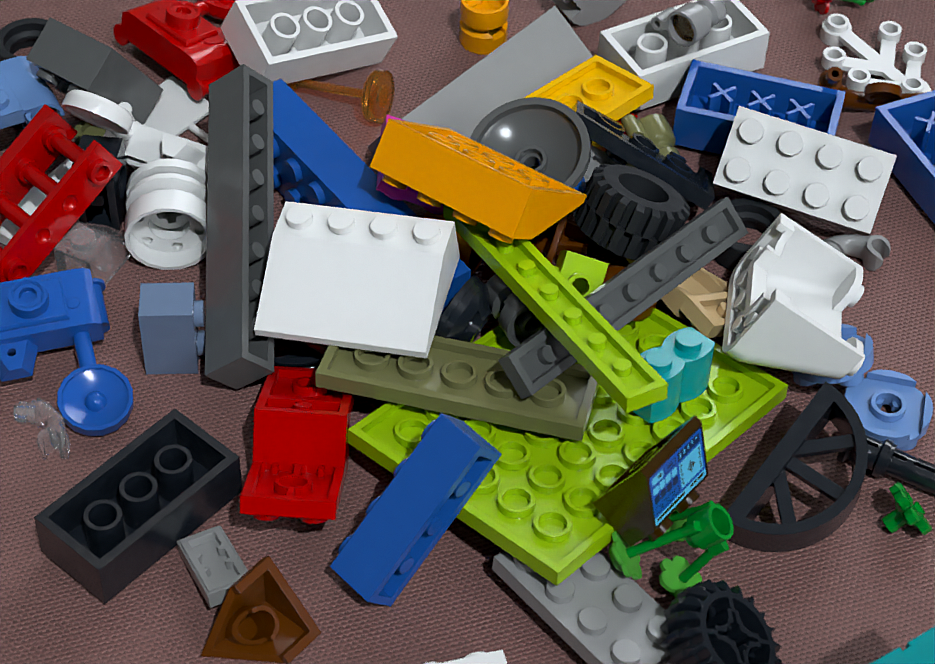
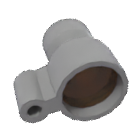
M722 0L689 2L678 9L669 7L651 19V25L657 31L667 30L669 36L677 45L690 47L707 36L711 27L725 19L726 7Z

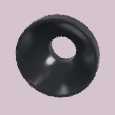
M473 275L459 290L440 317L435 336L473 343L493 314L490 310V296L487 285L480 278Z

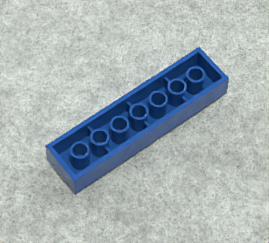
M282 79L273 82L274 189L283 196L285 201L418 217L403 201L393 200L383 192L376 190L377 175ZM460 258L441 316L459 290L471 278V269Z

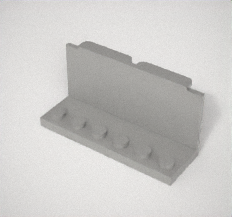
M554 6L404 116L402 120L450 128L470 138L476 126L491 111L505 103L526 97L593 56L557 7ZM380 137L367 146L373 155L380 142ZM538 165L530 166V168H532V169H535V168L538 167Z

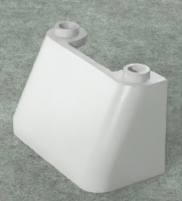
M781 213L741 258L732 272L728 288L722 346L723 353L737 362L834 379H841L846 375L853 376L860 369L865 359L863 342L855 337H851L846 341L841 338L842 311L847 306L853 307L864 293L865 288L861 285L863 281V267Z

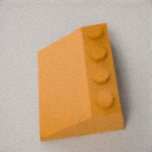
M390 118L369 166L384 174L382 181L403 190H406L407 186L418 191L417 199L435 207H441L444 204L454 209L452 213L454 218L470 225H476L477 222H480L490 227L488 231L490 236L512 244L514 239L532 240L582 205L587 197L586 194L450 128Z

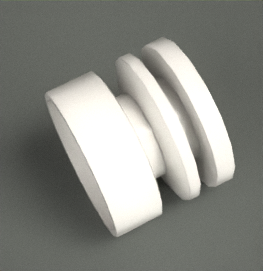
M174 158L157 159L142 164L131 174L126 185L127 213L125 215L124 237L126 248L134 259L146 266L161 270H179L196 265L206 257L208 175L204 170L191 162Z

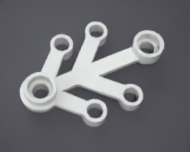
M831 14L823 21L820 39L824 44L831 47L823 51L821 65L826 70L836 66L841 70L849 71L846 80V87L848 89L864 92L867 84L888 82L899 85L902 88V93L931 91L930 86L920 78L921 65L924 63L927 48L924 44L913 41L905 45L902 60L907 64L905 75L894 67L896 44L899 42L902 28L898 23L885 21L880 24L877 39L881 42L880 54H878L851 31L852 26L845 15ZM838 47H848L861 59L846 57L844 50ZM871 75L882 76L886 80L871 79Z

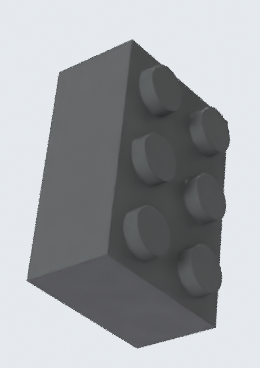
M51 17L26 58L39 68L36 75L56 86L55 89L66 95L71 90L76 89L99 95L118 105L122 102H127L132 106V115L135 121L142 125L146 122L164 90L113 48Z

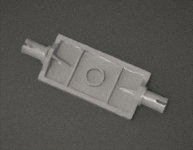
M505 550L494 556L492 570L587 664H666L671 658L670 652L661 646V643L666 638V635L660 628L666 620L664 609L632 578H627L623 571H618L613 565L612 560L602 550L558 586Z

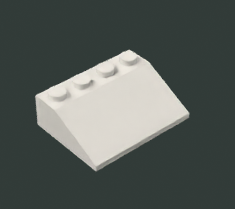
M286 201L272 235L254 326L255 335L427 358L460 258L455 222Z

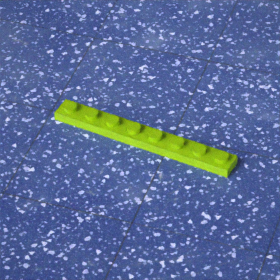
M443 204V217L445 220L455 222L456 231L625 413L667 399L668 383L529 240L514 239L512 244L502 242L488 234L490 227L480 222H477L476 225L462 222L452 216L454 209Z

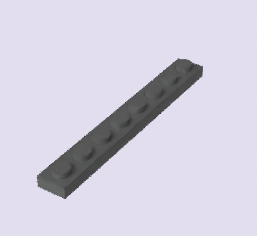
M723 198L584 298L618 331L748 234V231L729 198ZM545 326L498 360L521 399L532 396L577 362Z

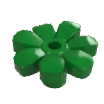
M897 482L891 486L889 490L894 497L896 509L882 518L888 530L894 533L908 524L918 528L923 535L932 531L931 525L923 516L926 512L918 501L913 503L912 497L901 483Z

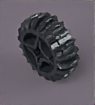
M709 579L705 582H698L694 586L678 593L669 607L664 610L666 620L660 626L662 632L666 635L661 646L668 650L671 655L666 664H783L776 655L782 647L773 640L772 633L775 631V628L767 625L764 619L766 611L759 612L754 606L753 596L744 598L739 586L730 588L724 580L712 582Z

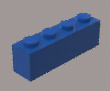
M441 413L437 419L426 426L421 435V441L412 454L397 466L394 471V478L383 494L374 499L368 506L366 517L356 531L342 542L338 550L339 554L330 567L367 602L391 606L502 454L464 421Z

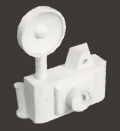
M76 89L66 94L61 105L64 110L85 122L105 129L104 137L123 138L126 164L134 170L138 169L142 164L157 159L176 158L195 164L208 175V146L142 125L135 121L132 115V106L127 102H122L118 105L99 95Z

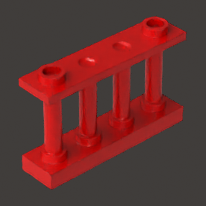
M44 104L0 157V225L7 218L19 228L4 248L0 246V283L31 277L123 166L118 159L96 140H93L86 150L71 141L78 131L46 104ZM61 153L74 164L57 183L45 174V171ZM35 186L47 197L30 216L18 204L30 189Z

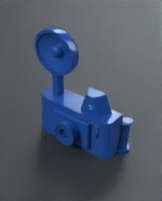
M78 268L1 282L0 381L4 382L33 376L37 352L75 345L79 368L63 379L57 391V406L63 422L74 432L85 436H105L122 427L128 421L133 410V389L128 378L118 369L104 364H97L92 344L93 341L104 340V333L110 329L103 291L106 288L104 280L92 278L90 269Z

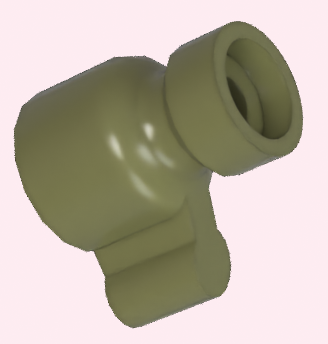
M628 114L621 119V124L625 128V133L628 137H631L633 133L641 134L653 141L660 154L666 156L673 151L680 155L678 149L674 147L676 142L675 135L666 117L663 115L651 114L639 120L635 115Z

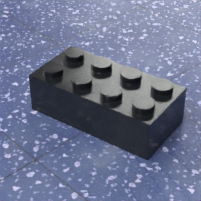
M174 408L34 517L41 551L106 604L177 545L176 541L190 535L242 492L240 457Z

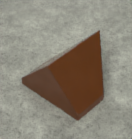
M264 556L230 586L201 653V657L289 664L322 632L270 556Z

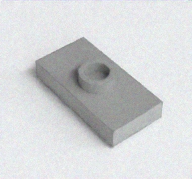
M221 525L176 541L179 554L209 607L222 604L230 586L248 570Z

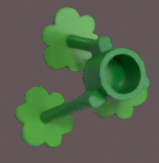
M712 500L697 507L687 508L680 514L675 510L669 516L673 525L653 542L649 539L630 547L615 530L612 533L614 543L609 546L610 558L618 571H623L627 578L641 579L640 554L674 541L683 542L686 540L692 548L707 550L691 564L682 556H675L671 560L668 558L663 559L660 562V568L663 571L659 575L660 584L672 596L677 597V594L694 586L698 582H702V577L698 572L715 556L729 550L726 540L732 537L734 530L729 513L724 507L714 503Z

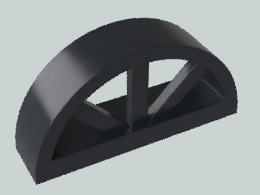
M825 381L727 510L734 527L733 535L728 541L745 548L764 552L798 550L822 541L834 533L850 516L859 499L866 474L868 444L863 424L857 412L844 395ZM829 420L841 434L840 436L816 439ZM849 451L852 465L851 480L847 488L844 489L800 461L802 457ZM789 473L834 503L821 513L796 522L787 476ZM775 493L781 524L754 521Z

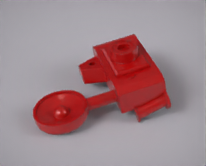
M156 0L122 12L121 23L115 24L113 28L114 38L119 45L125 46L131 42L187 84L190 96L196 101H200L205 95H209V84L238 68L240 65L220 27H215L202 17L209 15L213 18L225 20L235 0H196V3L179 0Z

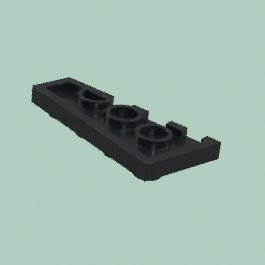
M580 101L576 102L572 110L584 122L590 142L594 141L606 149L605 153L612 160L621 165H626L628 162L637 169L660 178L683 196L691 208L697 205L706 210L715 198L712 172L700 167L697 173H695L686 164L687 161L684 157L673 151L666 156L660 154L659 149L649 138L636 133L628 137L624 134L625 128L621 123Z

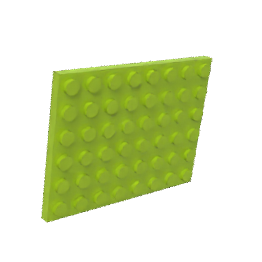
M655 308L651 316L639 321H630L617 332L641 354L648 349L661 347L667 336L679 329L687 328V326ZM499 325L474 342L475 344L510 351L517 347L507 339ZM715 343L709 384L706 390L700 396L690 401L679 403L678 408L672 415L658 422L648 423L634 412L625 413L600 385L582 441L446 414L464 421L502 454L456 517L558 586L613 541L612 533L615 529L592 503L646 449L696 415L702 422L706 459L709 462L786 398L788 385L753 364L737 362L723 353L722 346ZM387 402L348 429V443L394 474L397 466L404 459L408 458L420 443L421 435L426 426L437 419L441 412Z

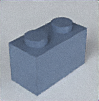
M194 282L141 283L138 319L146 375L198 374L199 356H205V330H199V327H204L205 311L204 300H196Z

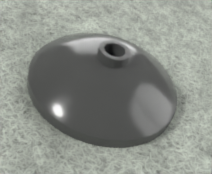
M522 98L499 106L480 121L470 139L528 167L538 165L539 167L534 170L573 189L585 175L591 158L590 137L582 119L568 106L547 98Z

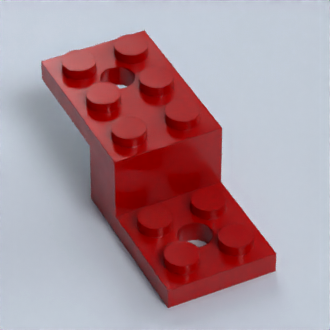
M274 366V372L267 375L254 408L253 462L240 495V514H250L255 519L263 521L276 520L279 517H295L310 524L336 520L348 470V429L350 428V416L356 395L316 387L315 373L317 369Z

